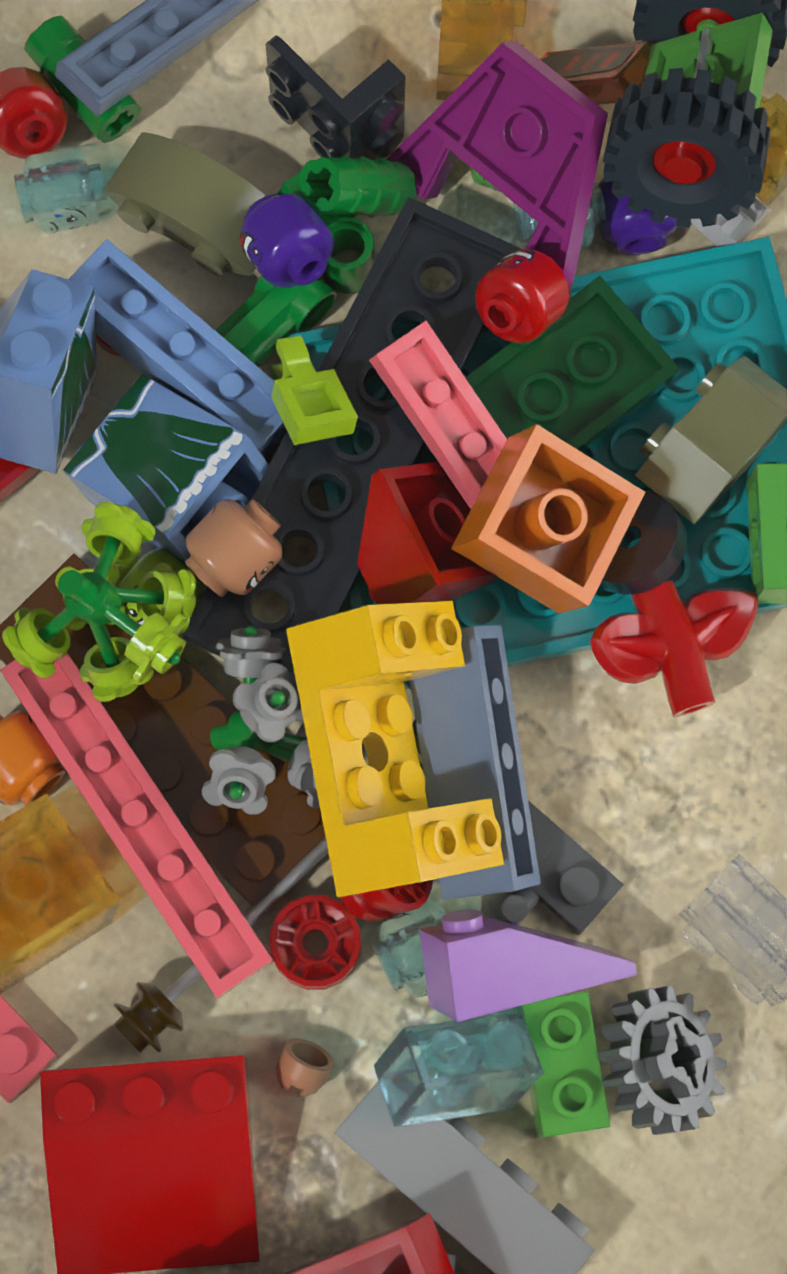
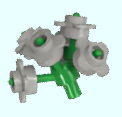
M253 626L235 629L231 631V638H223L216 641V649L220 650V658L224 659V672L231 676L243 678V683L233 693V703L238 711H235L230 716L228 723L216 725L211 729L210 740L213 747L218 751L214 752L210 757L209 766L213 773L211 780L203 785L202 796L209 804L214 806L225 804L231 808H242L247 814L263 812L268 803V798L264 794L266 785L274 781L276 774L274 765L260 754L265 752L289 763L287 771L289 783L308 794L307 803L309 806L319 808L320 805L304 723L300 726L296 735L284 733L285 728L294 721L303 722L298 691L289 681V671L287 668L277 663V659L286 656V649L281 647V640L272 638L271 632L266 629Z

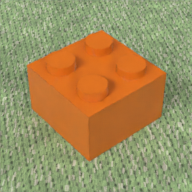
M536 424L508 437L451 549L557 613L587 607L590 605L645 492Z

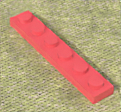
M68 652L62 659L55 661V673L47 679L38 677L31 668L24 667L15 659L0 669L1 673L217 999L221 998L272 963L273 959L102 703L94 698L92 688L88 682H84L81 679L80 670Z

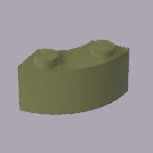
M142 132L102 190L120 207L117 211L118 216L137 231L142 233L153 231L181 244L192 252L191 256L198 265L212 274L222 276L224 272L251 276L256 268L243 252L240 235L244 218L249 208L266 195L243 177L200 151L164 136Z
M745 355L728 367H725L721 362L717 363L695 390L702 397L697 404L673 427L669 426L666 422L662 423L640 451L648 459L635 476L656 494L664 498L674 509L693 524L698 522L729 490L787 422V390Z

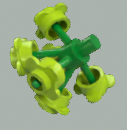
M99 502L94 509L95 516L93 519H85L81 526V530L86 536L88 549L99 558L95 568L78 571L74 567L68 566L61 569L56 576L55 583L59 592L63 595L64 610L56 616L42 608L34 610L21 608L14 615L16 623L14 626H8L2 632V638L13 657L21 665L31 668L38 677L47 679L55 673V661L66 656L70 648V636L66 627L72 630H80L86 623L89 624L97 644L86 653L84 664L80 668L79 674L84 682H91L94 686L92 689L94 698L97 701L106 702L116 697L128 695L138 685L148 682L154 674V669L160 674H164L173 665L179 663L186 641L181 639L178 634H183L189 627V616L193 612L196 602V581L190 570L182 569L179 572H175L169 563H158L153 571L147 572L142 577L137 589L116 588V582L120 578V573L114 564L125 565L133 562L141 553V544L152 541L156 531L151 523L142 520L139 514L131 508L111 502ZM122 602L137 603L138 612L144 620L142 625L125 614V606ZM105 624L117 625L132 636L131 640L123 637L110 638Z

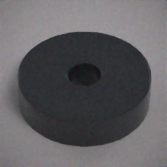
M645 492L601 581L605 588L625 595L644 593L665 582L680 565L687 547V532L681 518L664 498ZM640 538L635 546L628 548L632 541Z

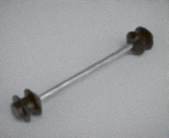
M326 837L244 915L251 927L328 853ZM193 965L164 994L155 984L137 982L136 987L140 999L131 1007L115 1003L114 1006L122 1016L113 1025L140 1053L149 1044L160 1053L162 1049L158 1039L159 1034L167 1027L180 1032L184 1030L182 1013L173 1002L201 976L200 972Z

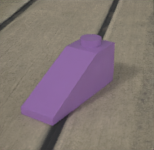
M478 910L453 911L442 916V924L419 929L429 1006L455 1022H461L637 975L635 962L607 949L487 917Z

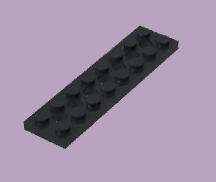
M411 197L407 198L318 372L335 370L358 416L355 427L367 430L373 438L371 448L361 455H349L338 447L337 437L294 445L288 431L286 432L252 499L266 509L281 525L273 534L281 544V547L289 538L303 536L315 544L317 554L312 562L302 567L291 566L281 558L246 595H237L228 591L221 597L206 586L190 617L189 627L182 634L184 640L220 656V650L216 649V641L223 638H231V631L247 628L248 626L266 629L271 632L272 638L280 639L281 647L286 649V656L277 659V663L287 668L289 671V681L298 691L286 629L341 613L361 573L357 561L371 476L380 469L415 465L426 444L395 398L385 401L376 400L366 392L364 387L366 381L372 375L377 374L369 360L396 341L392 330L399 322L411 319L422 324L424 321H427L462 372L485 327L476 308L475 292L478 282L506 255L521 250V248ZM442 267L453 275L455 283L445 292L434 293L425 289L419 278L428 268ZM323 481L337 483L346 495L343 503L338 508L330 511L317 509L308 498L309 492L314 485ZM265 592L279 593L289 604L286 615L275 623L260 622L251 612L252 603L257 596Z

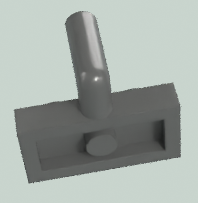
M528 800L541 884L514 891L503 901L498 909V920L519 925L541 901L573 931L580 935L624 884Z

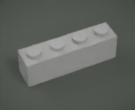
M387 1070L335 1131V1134L426 1214L430 1213L436 1223L495 1274H576L595 1251L582 1239L590 1229L579 1218L559 1202L550 1212L531 1195V1192L538 1184L508 1158L500 1167L479 1150L486 1139L458 1114H455L449 1122H446L431 1109L428 1104L435 1095L407 1070H404L398 1079Z

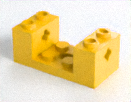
M453 601L366 605L287 628L288 642L337 898L504 865L501 849V830L495 819L491 798L428 808L425 776L420 767L412 725L413 714L406 695L404 684L406 681L465 666L461 647L462 633L455 616ZM362 743L368 754V766L363 758Z

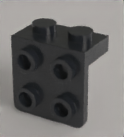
M275 35L265 44L267 67L265 70L269 78L271 93L268 96L269 102L283 121L289 125L297 122L311 136L309 138L310 143L320 157L339 158L345 155L351 159H359L364 156L372 160L374 157L378 159L381 157L385 158L397 148L404 137L406 76L389 59L342 99L282 38Z

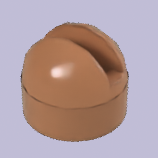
M290 1039L286 1042L277 1061V1079L285 1091L291 1085L298 1088V1097L313 1095L326 1083L334 1066V1061L331 1055L319 1045L304 1039Z

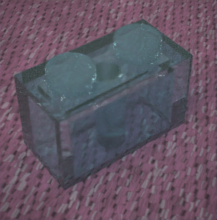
M521 1012L473 1018L461 1022L449 1021L404 1027L373 1065L394 1127L511 1110L544 1074Z

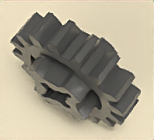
M664 986L655 989L648 988L628 993V1001L614 1004L611 1007L617 1022L605 1024L601 1027V1033L611 1043L610 1049L598 1052V1059L610 1064L612 1072L602 1080L604 1088L617 1087L620 1093L614 1108L617 1112L633 1110L632 1126L636 1129L651 1127L653 1135L677 1133L699 1128V1118L711 1117L715 1113L713 1104L708 1097L723 1095L725 1091L722 1084L715 1079L716 1071L727 1068V1061L720 1057H715L714 1047L719 1045L723 1039L721 1033L709 1034L706 1029L711 1016L708 1010L693 1012L694 996L690 993L676 995L674 986Z

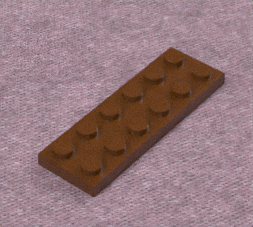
M75 553L0 624V661L3 664L8 665L15 660L3 641L2 632L8 626H14L16 623L14 615L19 609L28 608L34 610L42 608L56 616L64 610L63 595L59 592L55 583L57 574L61 569L68 566L74 567L78 571L90 569ZM87 623L80 630H72L66 627L70 636V648L67 652L79 670L84 664L86 653L97 644L90 625ZM105 624L110 638L123 637L131 640L132 636L117 625ZM181 655L179 663L173 665L166 673L160 674L154 669L152 678L148 682L138 685L130 694L116 697L111 701L101 702L208 864L251 906L254 907L325 838L320 807L314 808L309 806L307 803L308 794L289 783L287 776L289 763L265 752L260 754L274 765L276 774L274 781L266 785L264 794L268 798V803L263 812L247 814L242 808H231L225 804L214 806L203 798V785L211 780L213 773L209 766L210 757L214 752L218 751L213 747L210 740L211 729L216 725L228 723L230 716L238 710ZM88 682L90 687L93 689L94 686L91 684V682Z

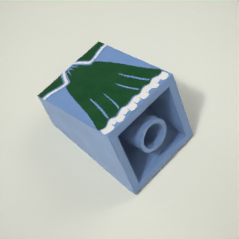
M32 269L0 308V458L57 474L97 376L94 286Z
M142 374L128 392L117 401L113 410L89 439L78 448L74 457L65 466L63 471L93 505L96 506L99 502H111L116 505L129 507L137 512L141 519L151 523L156 531L154 539L144 543L153 550L164 548L185 563L191 556L186 547L188 534L223 499L234 500L245 507L251 501L269 465L248 435Z

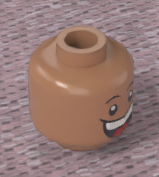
M223 499L188 534L186 547L191 556L185 563L206 586L219 596L223 597L228 591L237 595H246L281 559L282 547L273 535L281 525L254 499L245 507L234 500Z

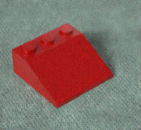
M244 1055L40 1071L43 1145L57 1274H114L260 1262L247 1058Z

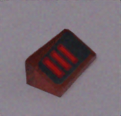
M647 41L546 52L540 60L597 105L616 103L618 97L623 99L625 89L633 82L642 87L652 46Z

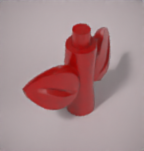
M665 581L652 590L631 595L637 613L626 612L612 615L595 629L590 639L591 649L596 660L606 673L619 682L638 684L655 678L661 671L672 716L680 717L700 711L716 703L705 660L715 661L727 658L741 647L755 620L758 609L757 593L745 589L712 588L692 594L683 604L674 582Z

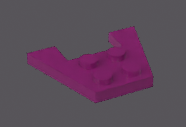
M517 41L503 42L386 160L400 161L408 165L414 173L416 195L421 199L427 200L438 197L457 157H459L539 223L525 249L538 250L551 257L557 263L568 281L569 295L571 297L608 112Z

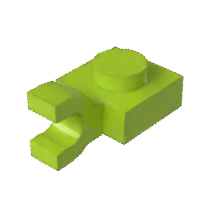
M301 335L277 339L276 351L282 363L271 366L270 375L274 380L271 398L293 444L298 445L353 434L358 416L335 370L315 371Z

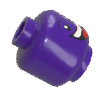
M272 194L256 201L245 215L240 235V243L244 254L267 282L279 288L304 286L316 281L325 271L334 245L332 233L328 226L302 197L295 194Z

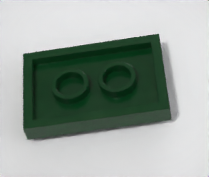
M599 276L569 298L565 312L538 338L522 344L511 342L465 378L506 439L537 424L581 452L676 379L680 368L603 278Z

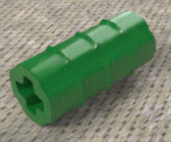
M63 16L52 17L44 21L30 34L25 43V52L39 67L40 73L49 79L58 90V94L77 113V118L82 119L98 140H101L102 143L115 140L137 121L140 116L141 107L129 94L97 117L55 76L57 62L87 41L82 38Z
M345 155L339 158L320 157L316 160L307 161L301 169L298 178L300 197L311 206L316 214H328L332 217L339 214L348 215L352 218L357 215H366L370 218L377 215L394 216L401 212L408 197L413 199L416 197L415 177L408 165L400 161H388L383 157L378 160H370L364 156L359 159H351Z

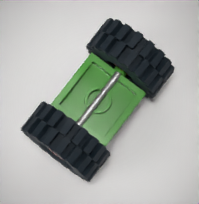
M637 0L633 21L635 22L633 34L635 41L642 40L640 51L648 60L642 88L633 82L625 89L623 99L618 97L614 106L603 157L606 182L613 181L611 192L618 200L629 196L627 208L637 214L644 208L651 210L650 220L663 224L665 216L677 218L676 227L690 228L691 219H700L703 227L716 225L718 214H721L729 221L739 215L740 206L748 209L755 202L756 192L760 193L770 140V127H767L768 115L764 107L760 108L766 67L767 65L772 67L779 58L780 49L783 50L787 37V0Z

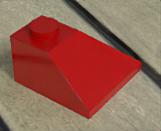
M439 462L384 468L371 476L357 564L368 585L369 594L376 605L451 601L499 579L496 575L451 549L471 509Z

